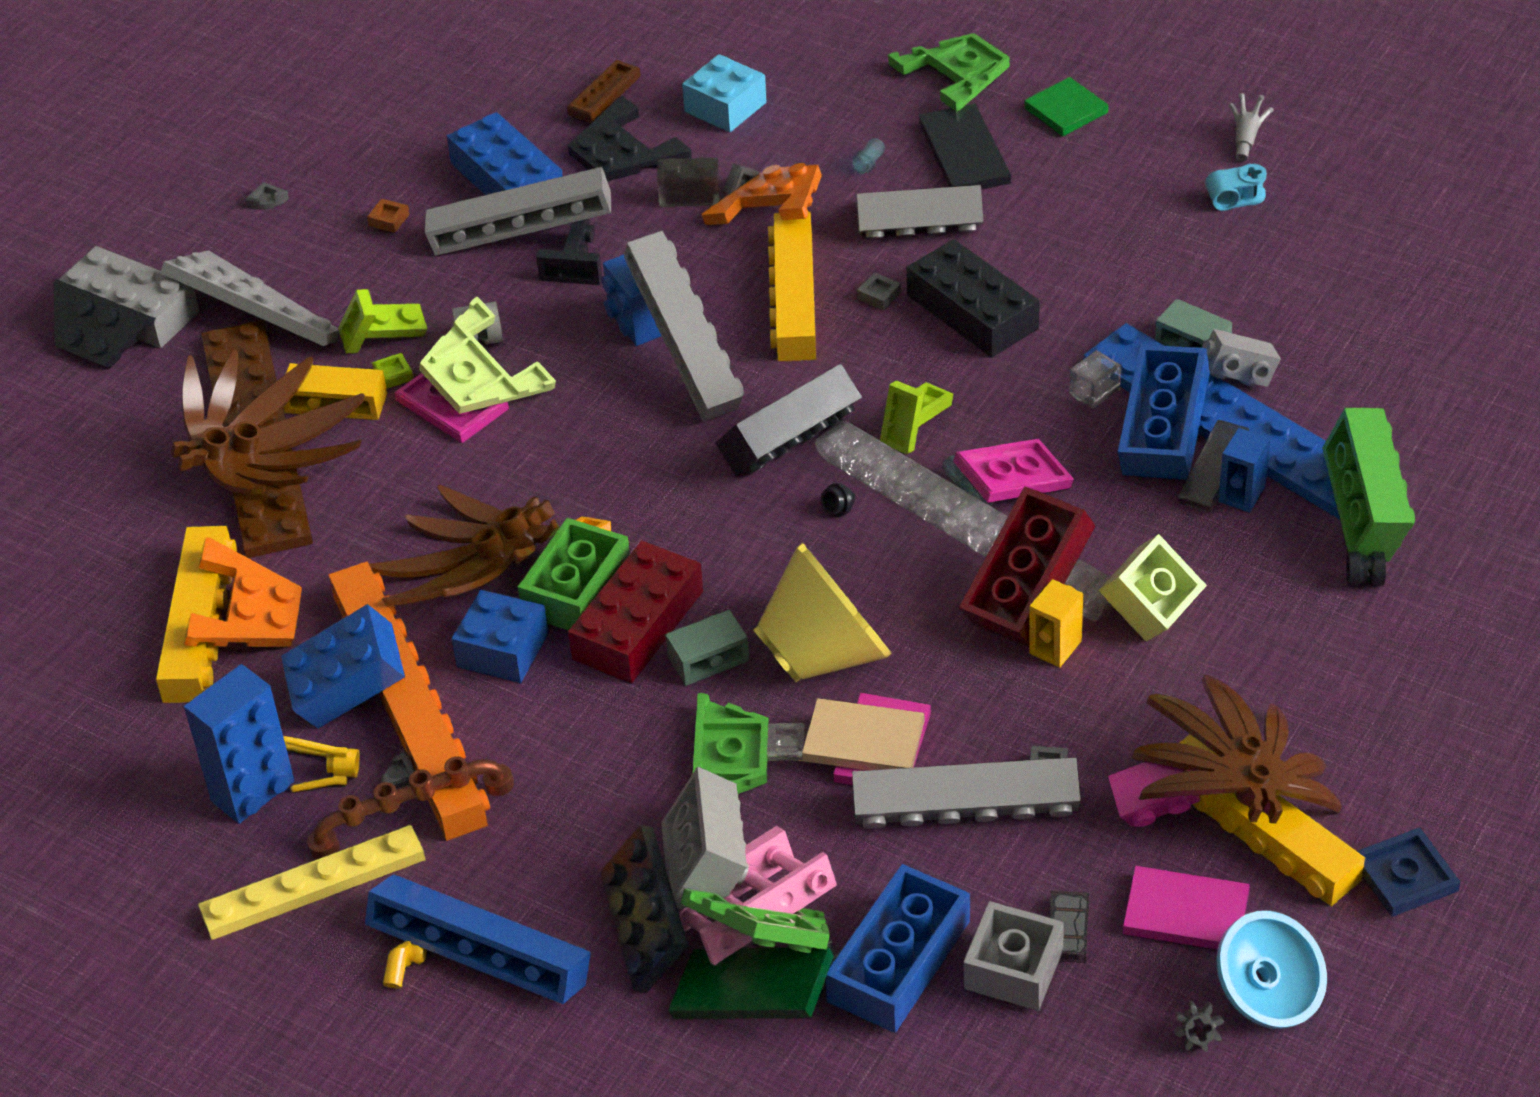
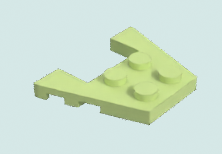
M478 297L470 302L466 312L463 315L460 314L454 321V326L445 336L443 335L422 359L419 370L459 414L554 389L556 380L538 361L510 377L473 337L495 322V315Z

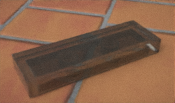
M1217 420L1178 496L1179 504L1211 513L1219 497L1222 453L1238 428L1249 431V428Z

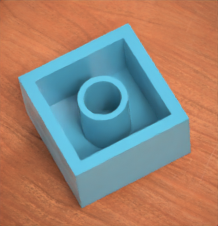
M720 54L682 83L684 111L728 132L733 131L767 103L765 74Z

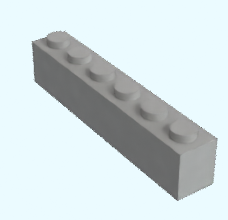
M602 167L428 209L426 210L425 234L435 256L609 214L611 213V190Z
M662 230L627 242L624 259L704 422L737 410L744 395V389L739 378H734L730 370V360L726 351L720 350L716 341L717 334L711 322L707 323L703 315L702 301L697 294H693L689 286L690 278L688 272L684 267H680L676 259L677 252L671 240L667 241Z
M1076 758L852 771L855 824H863V827L868 829L882 828L886 826L887 822H900L902 826H918L923 824V820L938 819L940 824H953L960 822V818L975 817V820L979 822H988L998 819L1000 815H1012L1014 819H1030L1035 817V813L1050 812L1052 817H1065L1072 815V811H1078L1080 805Z

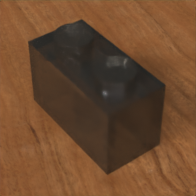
M669 158L658 160L657 187L659 207L709 206L720 201L718 158Z

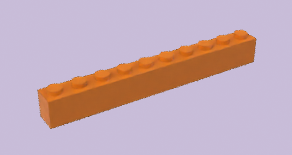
M368 561L328 574L333 598L343 618L368 604L392 623L405 678L379 692L378 695L415 771L424 769L429 771L431 776L445 772L444 765L448 759L452 757H462L465 759L466 755L460 739H453L451 736L454 730L448 714L441 715L439 711L442 709V705L436 689L429 690L428 688L430 679L425 666H418L416 663L419 661L414 643L412 641L406 642L405 640L408 636L402 619H395V606L385 605L382 598L389 597L390 595L384 596L383 594L385 586L380 573L373 574ZM477 776L471 777L469 783L464 787L455 788L449 785L438 789L433 797L427 800L446 841L488 826L485 811L490 810V803L485 790H477L475 784H478Z

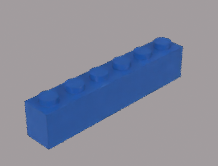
M395 874L378 884L368 893L365 925L404 941H410L414 945L561 1004L568 1001L586 985L590 951Z

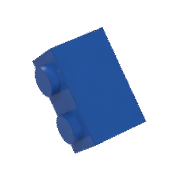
M1238 428L1222 453L1218 502L1249 513L1251 512L1266 487L1271 438Z

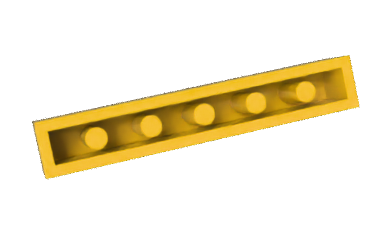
M808 212L809 214L806 219L782 220L780 213H774V226H768L769 245H774L768 246L769 265H775L769 267V284L775 285V287H769L770 306H776V308H770V327H776V329H770L771 349L777 348L778 361L816 360L811 212Z
M227 526L186 527L156 677L163 703L190 702L213 685V669L211 666L212 661H217L218 646H214L213 642H198L197 646L184 645V640L191 613L223 621L221 611L226 610L228 603L226 585L231 584L232 577L198 567L206 537L212 538L237 552L236 542L234 539L230 540Z
M1190 734L1179 742L1202 748L1217 755ZM1235 793L1199 795L1201 801L1193 804L1197 810L1207 813L1219 822L1225 831L1235 834L1247 843L1252 851L1263 855L1275 864L1284 875L1291 876L1306 887L1312 896L1322 899L1331 907L1362 881L1365 857L1280 795L1275 794V798L1280 802L1283 809L1277 824L1270 823L1268 815L1263 811L1257 822H1250L1248 818L1249 807L1238 801Z

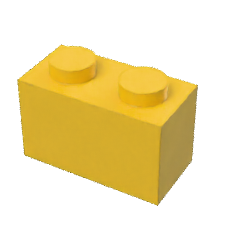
M1053 579L1030 605L1029 654L1059 668L1063 665L1082 641V592Z

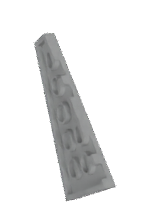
M209 250L200 253L193 252L192 255L178 256L176 259L163 262L161 274L322 346L338 340L339 329L333 326L329 320L318 317L265 285L261 279L250 276Z

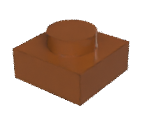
M381 199L367 216L368 225L396 233L410 215L409 208L406 204Z

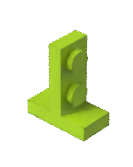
M368 289L355 291L338 327L346 353H358L365 338L424 337L428 329L420 304L373 305Z
M897 380L889 384L880 443L908 455L915 449L918 427L950 407L954 394L927 382L917 388Z

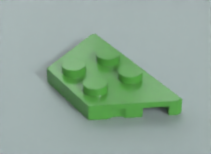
M698 693L693 773L697 767H700L734 782L737 785L738 794L766 784L769 742L768 717L755 712H746L741 707L731 703H727L725 707L711 702L709 695Z

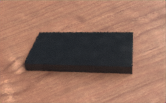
M976 103L965 105L957 112L950 108L919 115V124L949 187L981 185V189L1011 183V174Z

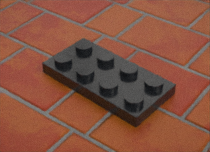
M640 824L612 859L605 864L600 874L633 990L647 993L689 945L653 827Z

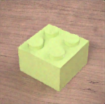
M1158 534L1139 546L1098 591L1147 642L1166 631L1207 585Z

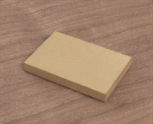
M817 698L802 752V759L804 762L861 770L913 768L924 725V713Z

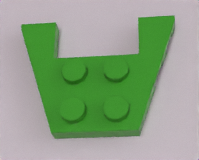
M974 33L940 41L939 47L926 49L923 46L912 48L911 54L899 56L898 52H894L888 55L889 65L903 75L930 64L942 74L955 81V84L940 90V101L956 112L961 110L1010 67L1009 56Z
M684 888L681 904L734 928L740 933L751 936L752 942L756 944L775 947L776 942L788 943V948L804 953H811L812 947L825 950L827 948L830 933L828 926L825 924L826 919L822 911L802 908L792 914L732 904L717 893Z

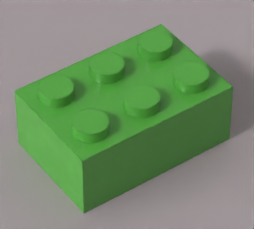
M566 518L560 530L556 532L518 586L519 598L545 605L547 624L569 630L630 555L628 536Z

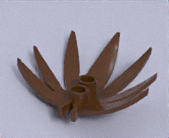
M234 349L220 372L211 395L207 419H204L203 394L198 372L192 355H189L182 386V415L190 441L173 442L171 455L173 458L180 457L178 464L180 471L188 470L192 466H204L208 475L218 485L240 494H263L266 487L260 485L290 486L307 483L309 475L294 476L264 470L294 469L316 465L358 449L362 440L322 448L277 453L303 444L326 432L362 404L365 395L361 393L260 429L259 427L275 416L298 391L312 368L313 357L310 356L267 388L227 427H224L223 423L229 413L236 385L238 351Z
M438 485L437 488L443 499L458 514L471 522L406 514L405 518L408 524L420 533L438 540L471 544L428 555L370 563L369 565L373 573L379 572L380 575L390 577H422L447 572L416 588L382 598L385 605L409 604L440 596L451 598L478 588L495 579L509 567L513 560L518 565L536 550V543L543 544L560 530V527L555 519H552L549 525H541L542 522L555 514L549 500L544 499L540 503L538 498L533 496L522 508L512 506L501 511L443 485Z
M1203 675L1201 682L1225 732L1209 715L1184 700L1161 694H1152L1148 697L1146 704L1176 723L1217 755L1202 748L1181 743H1155L1137 747L1131 757L1133 760L1190 770L1164 777L1142 789L1139 800L1235 793L1238 801L1249 807L1248 818L1250 822H1257L1263 811L1268 815L1270 823L1277 824L1283 809L1280 802L1275 798L1276 794L1318 804L1339 814L1342 805L1338 798L1321 783L1307 779L1323 774L1327 766L1320 757L1304 752L1293 755L1287 761L1280 759L1287 743L1289 728L1284 713L1275 704L1271 703L1265 714L1263 741L1258 723L1242 697L1227 684L1210 675Z

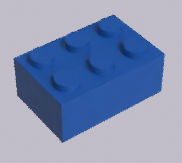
M368 604L281 656L292 709L317 729L405 678L392 623Z

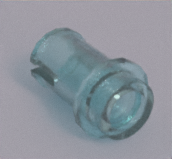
M870 139L863 150L853 156L854 169L862 174L871 172L875 168V162L885 151L884 144L878 139Z

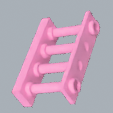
M775 826L746 845V862L749 864L746 878L740 885L736 884L729 896L723 899L732 904L794 914L836 887L837 883L827 854L822 852L806 863L797 860L793 856L785 830ZM782 869L789 872V874L775 883L768 880L769 877ZM752 888L759 892L744 903L737 899ZM689 907L678 910L684 932L692 927L700 933L710 963L716 965L752 941L751 936L740 933L738 930L717 920L711 922L706 919L708 916Z

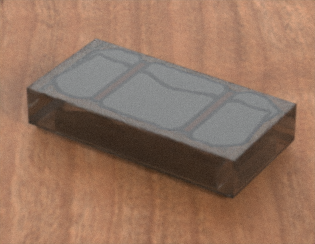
M1051 891L1050 918L1064 922V946L1059 959L1060 962L1086 963L1090 893Z

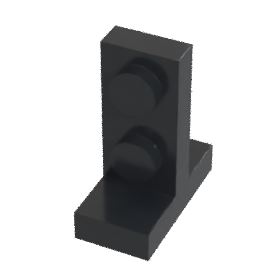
M589 219L572 222L563 251L538 250L536 259L539 281L600 285L602 277L600 253H588V243H593L595 234L594 225H590Z

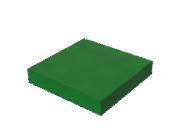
M1068 77L1026 99L1025 109L1061 136H1065L1107 114L1108 104L1074 79Z

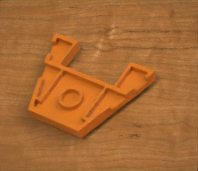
M798 163L790 167L769 166L703 212L705 225L728 224L742 208L782 205L778 209L782 220L806 219L809 214L807 207H810L813 202L811 194L816 193L822 176L818 164L805 165V163Z
M206 537L198 568L233 577L226 622L191 613L187 624L184 645L197 646L198 642H213L214 646H227L228 642H246L247 647H291L295 636L302 587L214 539Z

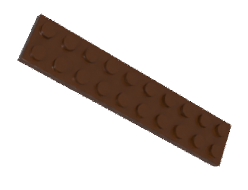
M263 320L201 333L212 390L231 352L234 349L238 351L236 385L229 413L223 423L224 427H227L253 400L277 381ZM283 408L259 428L261 429L286 420ZM292 448L277 453L291 452L293 450ZM297 468L283 470H264L279 474L298 476ZM300 484L290 486L260 485L266 487L263 494H240L233 492L247 558L313 544Z

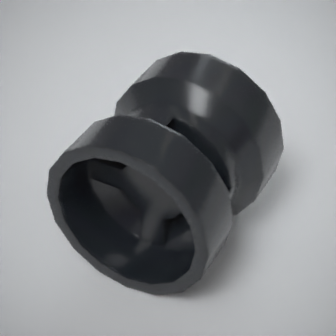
M1359 551L1347 552L1346 581L1348 586H1360L1362 583H1370L1372 586L1385 585L1386 560L1383 551H1372L1369 555H1362Z

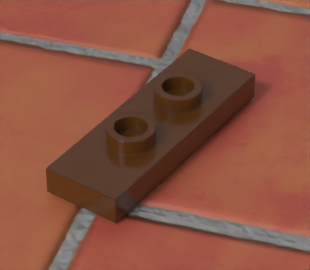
M615 60L567 106L568 115L592 123L641 77L640 68Z

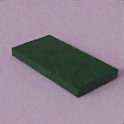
M788 947L740 948L716 965L710 963L706 949H693L668 1011L673 1019H811L834 955L829 947L826 950L812 947L811 953L795 951Z

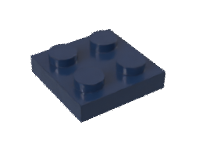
M1420 827L1357 851L1365 857L1363 878L1391 917L1459 891L1460 880Z

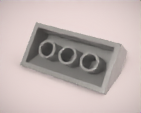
M981 185L860 193L856 195L855 199L858 233H865L866 238L884 237V232L896 231V236L915 235V230L927 229V234H940L946 232V227H958V232L976 231V225L983 223Z
M700 767L695 769L661 822L665 869L678 910L687 908V906L681 904L684 888L717 893L724 898L729 896L736 884L740 885L744 881L749 869V864L746 862V842L743 839V821H741L740 815L741 802L738 800L737 785Z

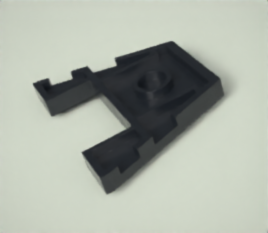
M624 96L619 97L568 144L569 155L587 170L602 167L607 182L639 174V168L654 165L658 169L668 166L667 161L681 158V161L684 162L692 159L691 148L676 137L649 149L621 126L639 118L638 107Z

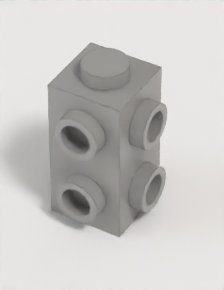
M1213 329L1209 339L1202 345V348L1207 349L1209 370L1212 376L1219 379H1225L1226 377L1237 379L1248 386L1258 384L1268 387L1281 360L1271 343Z

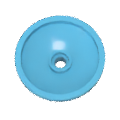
M1257 911L1236 920L1229 926L1221 938L1217 951L1219 980L1227 998L1243 1016L1267 1028L1284 1029L1304 1022L1317 1011L1326 991V965L1318 944L1301 924L1281 913ZM1256 971L1262 976V982L1258 979Z

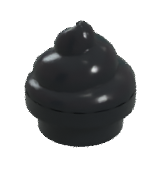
M842 483L830 484L821 494V505L823 510L829 515H835L836 517L845 516L853 508L856 496L849 487Z

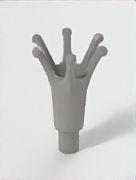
M1244 93L1238 95L1241 104L1240 114H1238L1233 103H1230L1228 106L1232 110L1236 122L1235 146L1237 148L1236 159L1238 161L1244 162L1248 159L1249 150L1253 147L1258 128L1266 116L1273 112V108L1270 107L1260 117L1258 116L1260 105L1264 100L1263 95L1258 97L1252 112L1246 111Z

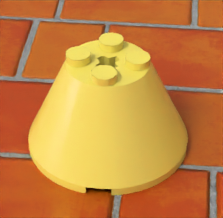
M803 542L797 546L758 626L753 629L762 642L771 650L780 665L797 683L800 679H807L889 657L892 654L818 560L806 548Z

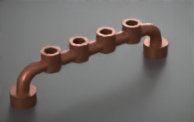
M452 757L445 762V772L431 776L427 770H416L409 777L410 784L398 789L392 783H380L374 789V797L360 802L357 796L347 795L339 801V810L324 816L317 823L314 831L307 839L308 847L315 859L339 851L340 844L336 833L332 830L333 828L343 824L357 826L363 822L365 816L378 811L386 814L393 813L399 808L400 803L414 798L421 801L428 800L433 797L436 790L449 785L455 788L464 787L469 783L471 777L483 774L484 785L489 794L493 796L505 795L514 787L511 769L504 764L488 759H480L466 764L465 759L462 757Z

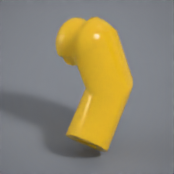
M405 941L392 949L388 955L383 985L394 989L402 988L405 968L410 966L412 962L416 964L423 963L426 959L427 949L414 945L410 941Z

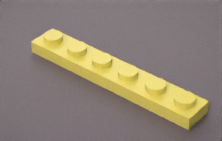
M412 825L204 901L198 905L211 940L422 862L425 860V855Z

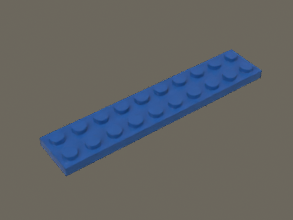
M1125 323L1085 353L1083 365L1130 392L1140 344L1165 345ZM1209 374L1198 434L1224 450L1238 428L1271 438L1267 476L1340 520L1322 449L1326 441L1224 380Z

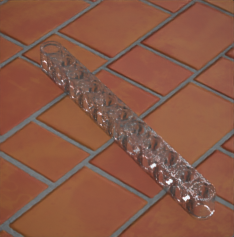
M840 420L815 442L818 453L827 462L985 557L1008 517L847 421ZM1078 558L1064 585L1071 586L1083 593V616L1092 621H1097L1113 607L1098 591L1110 577Z

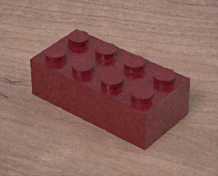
M1024 486L959 606L967 618L974 624L1029 647L1030 605L1052 579L1062 584L1066 583L1095 528V524L1084 509Z
M641 540L569 629L568 635L572 660L632 684L665 642V634L672 632L703 593L701 563Z

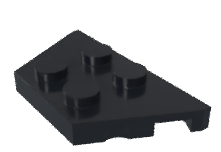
M54 280L55 346L111 368L121 358L122 353L130 349L137 341L135 336L146 325L151 327L155 323V317L61 280Z

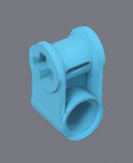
M1247 164L1242 167L1217 170L1208 175L1205 180V186L1217 210L1227 211L1232 208L1257 205L1263 202L1266 197L1263 182L1267 177L1265 168L1258 164Z

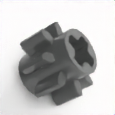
M1190 1000V1009L1185 1013L1175 1012L1182 1026L1174 1028L1173 1031L1175 1036H1187L1184 1043L1187 1050L1191 1049L1193 1044L1201 1045L1204 1052H1207V1043L1212 1039L1216 1041L1222 1040L1220 1034L1215 1031V1026H1219L1224 1022L1221 1016L1210 1017L1213 1008L1211 1003L1208 1002L1203 1008L1196 1007L1195 1003ZM1201 1018L1204 1024L1203 1032L1196 1034L1193 1029L1194 1020Z

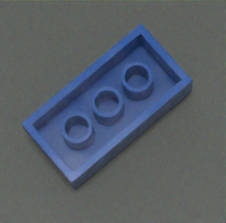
M497 112L487 115L446 136L451 164L484 195L563 176L562 169Z
M1140 344L1118 448L1122 475L1189 480L1210 374L1206 348Z
M240 664L184 705L210 800L238 824L250 815L258 812L264 804L277 794L284 792L295 781L271 686L243 664Z
M901 864L830 966L825 978L827 1002L896 1033L969 924L970 893Z

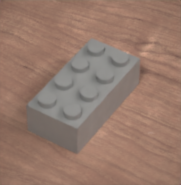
M95 246L59 279L155 317V323L151 327L146 325L135 338L158 348H162L200 312L194 288L161 274L160 270Z

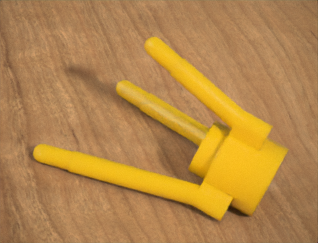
M283 736L288 751L326 757L327 773H333L334 775L329 778L292 785L290 788L292 792L330 785L346 786L347 778H357L360 764L358 749L334 747Z

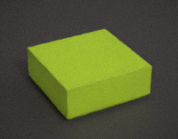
M402 353L372 362L374 370H383L387 389L414 379L413 372Z

